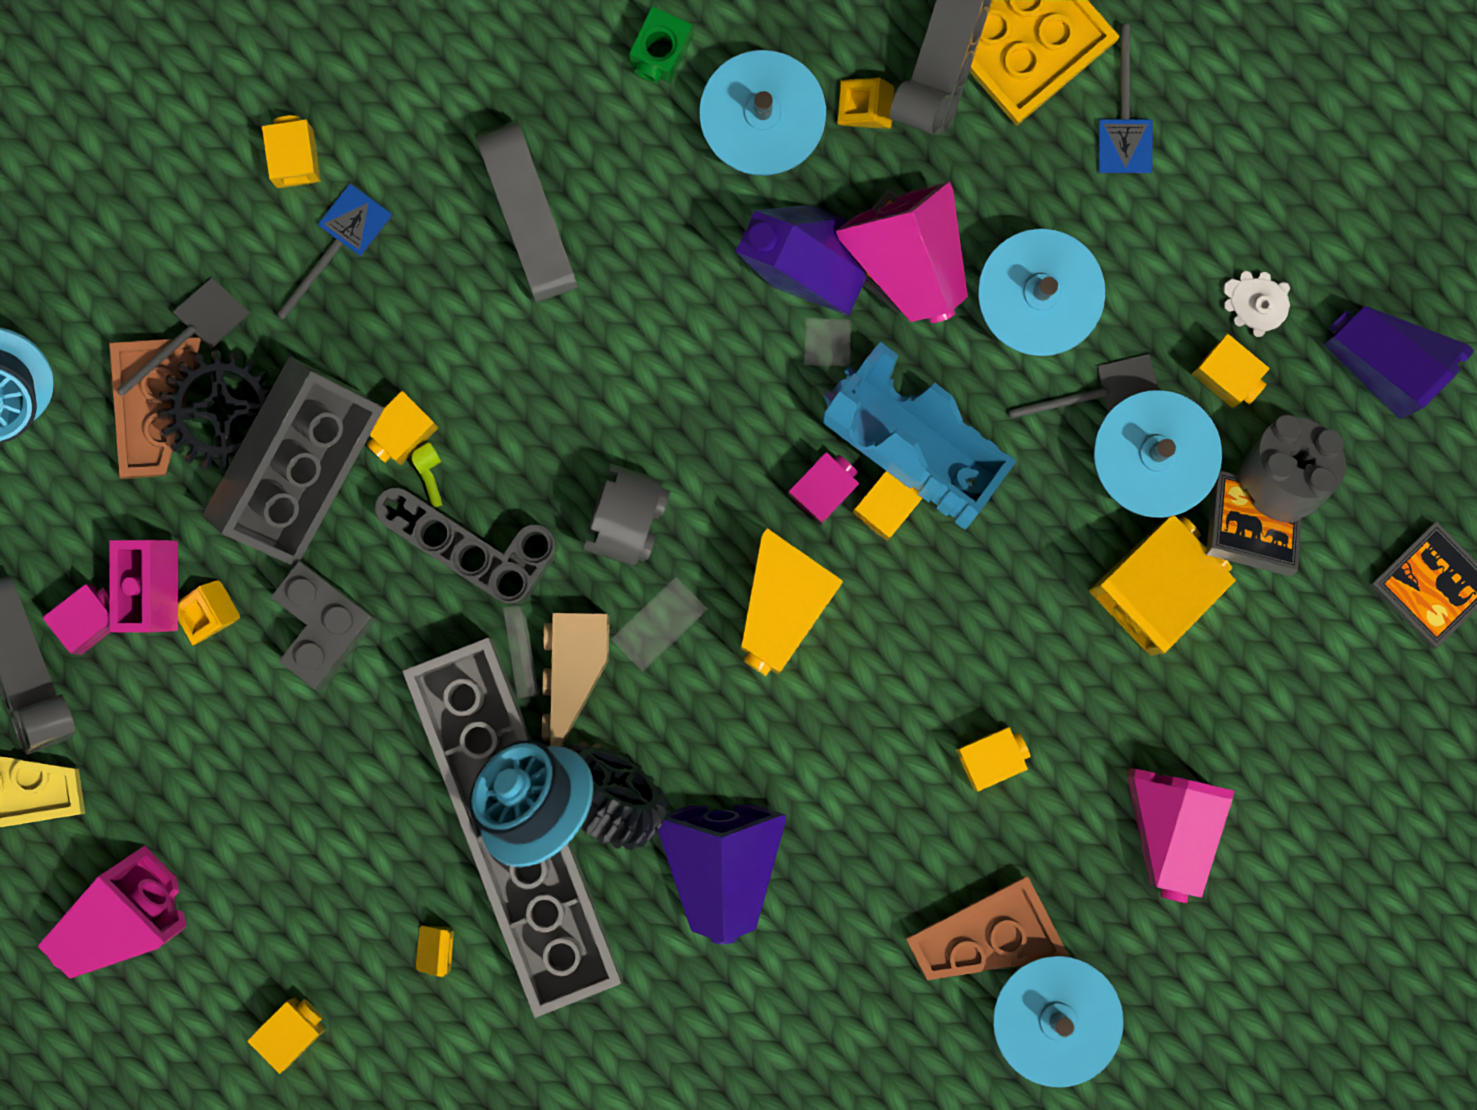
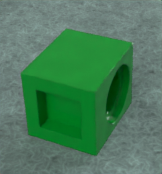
M652 6L629 53L631 66L635 67L634 72L652 83H659L661 79L671 84L693 39V24ZM656 41H665L672 47L671 52L661 58L650 55L647 50Z

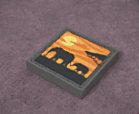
M1220 471L1211 491L1206 555L1292 577L1298 571L1301 520L1281 522L1263 515L1252 505L1254 499L1247 488L1243 491L1239 475Z
M1437 521L1432 522L1369 584L1432 649L1438 648L1477 609V561Z

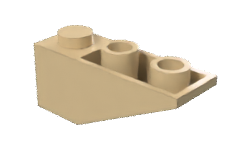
M553 613V622L544 624V650H552V668H544L543 696H551V714H543L542 741H550V746L562 747L609 661L610 616L608 614Z

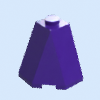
M809 205L755 210L735 251L773 288L847 316L850 315L868 276L866 270L837 237L836 230L848 221L843 217Z
M1364 306L1354 314L1348 309L1343 312L1328 327L1333 335L1324 343L1399 419L1423 409L1461 370L1457 363L1460 361L1464 363L1474 352L1466 343L1368 306Z
M754 804L734 805V811L712 810L707 812V805L687 806L667 813L663 819L664 823L658 832L691 932L708 937L715 944H731L737 941V937L756 930L785 827V814Z

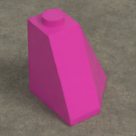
M950 181L901 195L896 198L895 202L878 209L876 214L874 209H869L855 215L836 230L839 241L910 322L927 318L930 323L947 320L955 315L954 309L968 297L954 193Z
M1129 768L1127 779L1149 884L1162 888L1160 894L1162 898L1187 903L1189 895L1202 898L1232 803L1234 790Z
M143 846L98 876L38 947L49 957L51 963L69 979L159 949L187 926L184 911L177 910L175 896L179 892L177 877L146 846Z

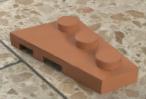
M199 337L188 338L123 396L117 393V389L173 339L109 343L120 479L167 476L173 453L170 446L176 440L177 433L168 437L162 436L161 429L166 425L172 424V419H158L157 411L163 408H171V405L158 400L161 391L175 393V390L165 383L168 375L175 376L180 380L184 379L177 369L180 362L183 361L192 370L195 369L193 356L199 353L202 340ZM189 389L183 396L181 406H185Z
M1024 876L905 938L927 980L1011 966H1024L1044 957H1069L1028 876Z

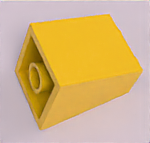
M1176 516L1166 517L1088 590L1149 656L1167 652L1236 581L1229 573L1233 568L1228 560L1206 555L1207 549L1198 540L1201 536L1200 531L1184 516L1180 519Z
M768 528L761 538L741 650L747 653L744 662L765 677L770 670L777 675L781 672L843 582Z

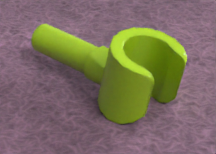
M426 443L413 452L412 461L421 474L422 480H424L431 506L435 508L442 506L443 503L435 477L430 469L442 461L433 445Z

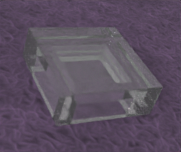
M806 318L804 365L849 366L851 320Z

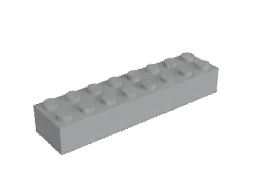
M486 638L404 670V677L534 1018L620 985L623 981L622 973L571 841L559 852L540 863L524 867L509 866L498 861L489 853L484 845L481 829L471 817L469 807L470 793L482 767L502 748L518 741L532 740L494 640Z

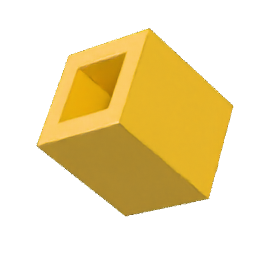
M282 116L274 119V124L262 126L269 179L276 188L321 182L314 130L307 119L300 120L299 116Z
M1227 334L1218 341L1191 375L1231 408H1234L1243 400L1247 404H1251L1267 385L1261 378L1270 368Z
M401 391L382 411L370 433L372 439L366 445L384 463L392 457L401 466L438 427Z
M886 471L854 509L853 514L888 541L922 500V497L918 495L919 491L914 487L908 488Z
M1010 727L1000 729L955 749L974 791L983 790L1028 770L1024 761L1030 757L1027 745L1020 732L1013 735Z
M293 997L247 1042L280 1074L326 1028L320 1023L323 1019L321 1013L309 1001L303 999L299 1002Z

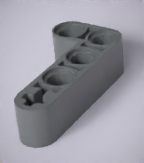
M936 0L912 78L901 83L893 99L890 110L891 120L932 135L948 130L956 114L992 0Z
M515 119L476 133L475 138L536 303L577 289L578 285L518 120Z
M390 488L384 491L378 497L375 504V513L383 525L507 605H519L531 596L558 552L557 541L547 528L540 525H529L516 535L506 552L502 554L401 488ZM405 499L403 507L419 518L415 526L399 516H396L391 521L393 513L388 509L392 502L401 504ZM425 510L426 514L421 516L422 511ZM434 523H442L447 529L445 542L437 547L428 546L425 541L426 529ZM413 528L412 535H409L408 531ZM533 535H542L548 541L547 552L537 559L527 557L524 551L526 540ZM470 548H480L485 554L484 565L475 572L466 571L462 565V557ZM516 572L523 579L522 590L515 596H504L499 588L500 580L505 574Z
M6 575L0 577V693L20 746L27 755L71 739L75 734V725L65 698L62 694H56L16 586L11 576Z

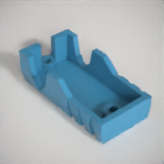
M880 342L857 372L848 366L845 370L847 379L840 380L832 392H826L824 397L827 410L824 414L823 423L908 488L914 487L919 491L918 495L928 503L930 500L938 505L936 509L945 516L950 514L956 519L955 523L966 530L1017 460L1009 454L1003 453L998 449L997 445L989 439L983 438L980 435L981 433L973 427L963 423L953 396L935 382L916 397L913 394L908 397L898 394L893 386L894 380L891 379L898 354Z

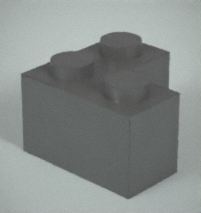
M298 561L271 596L273 600L307 625L279 662L315 690L325 689L378 620L377 617L317 571Z

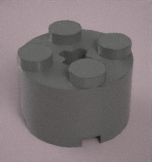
M1283 415L1264 431L1244 456L1239 469L1242 489L1245 491L1247 488L1254 499L1252 505L1263 515L1281 522L1300 521L1302 517L1316 512L1342 483L1346 473V460L1343 452L1344 441L1338 432L1327 430L1315 421L1302 417Z
M610 464L606 474L615 478L613 482L607 480L605 485L602 484L587 533L595 535L593 542L586 540L582 550L635 567L638 560L644 562L650 556L656 534L649 532L653 518L658 519L659 516L662 517L670 491L662 488V480Z

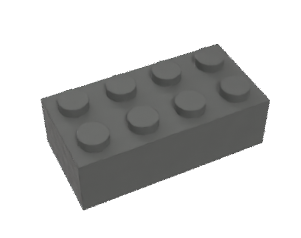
M289 356L202 517L221 534L295 567L298 561L302 559L384 407L364 393Z

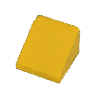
M881 78L841 80L837 124L877 129L891 128L890 110L894 99V86Z
M218 580L199 586L178 601V621L192 646L240 619L238 610L223 584Z
M420 926L416 969L419 972L444 977L451 971L454 939L452 927Z

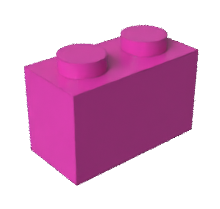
M109 540V632L178 631V541Z

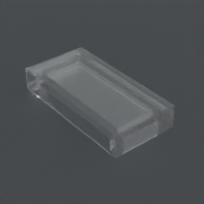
M675 577L611 640L644 672L708 609Z
M520 606L503 608L518 699L537 697L538 688L525 609Z

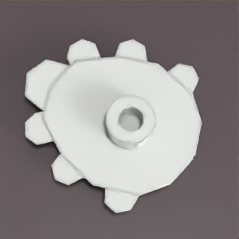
M1245 271L1241 273V281L1231 279L1225 283L1224 293L1231 299L1224 303V308L1227 311H1236L1235 325L1241 327L1246 324L1248 327L1254 328L1253 334L1256 337H1262L1266 331L1277 328L1287 318L1290 307L1288 299L1290 287L1285 282L1278 285L1276 282L1271 281L1270 274L1267 272L1260 273L1259 278L1253 279L1252 274Z

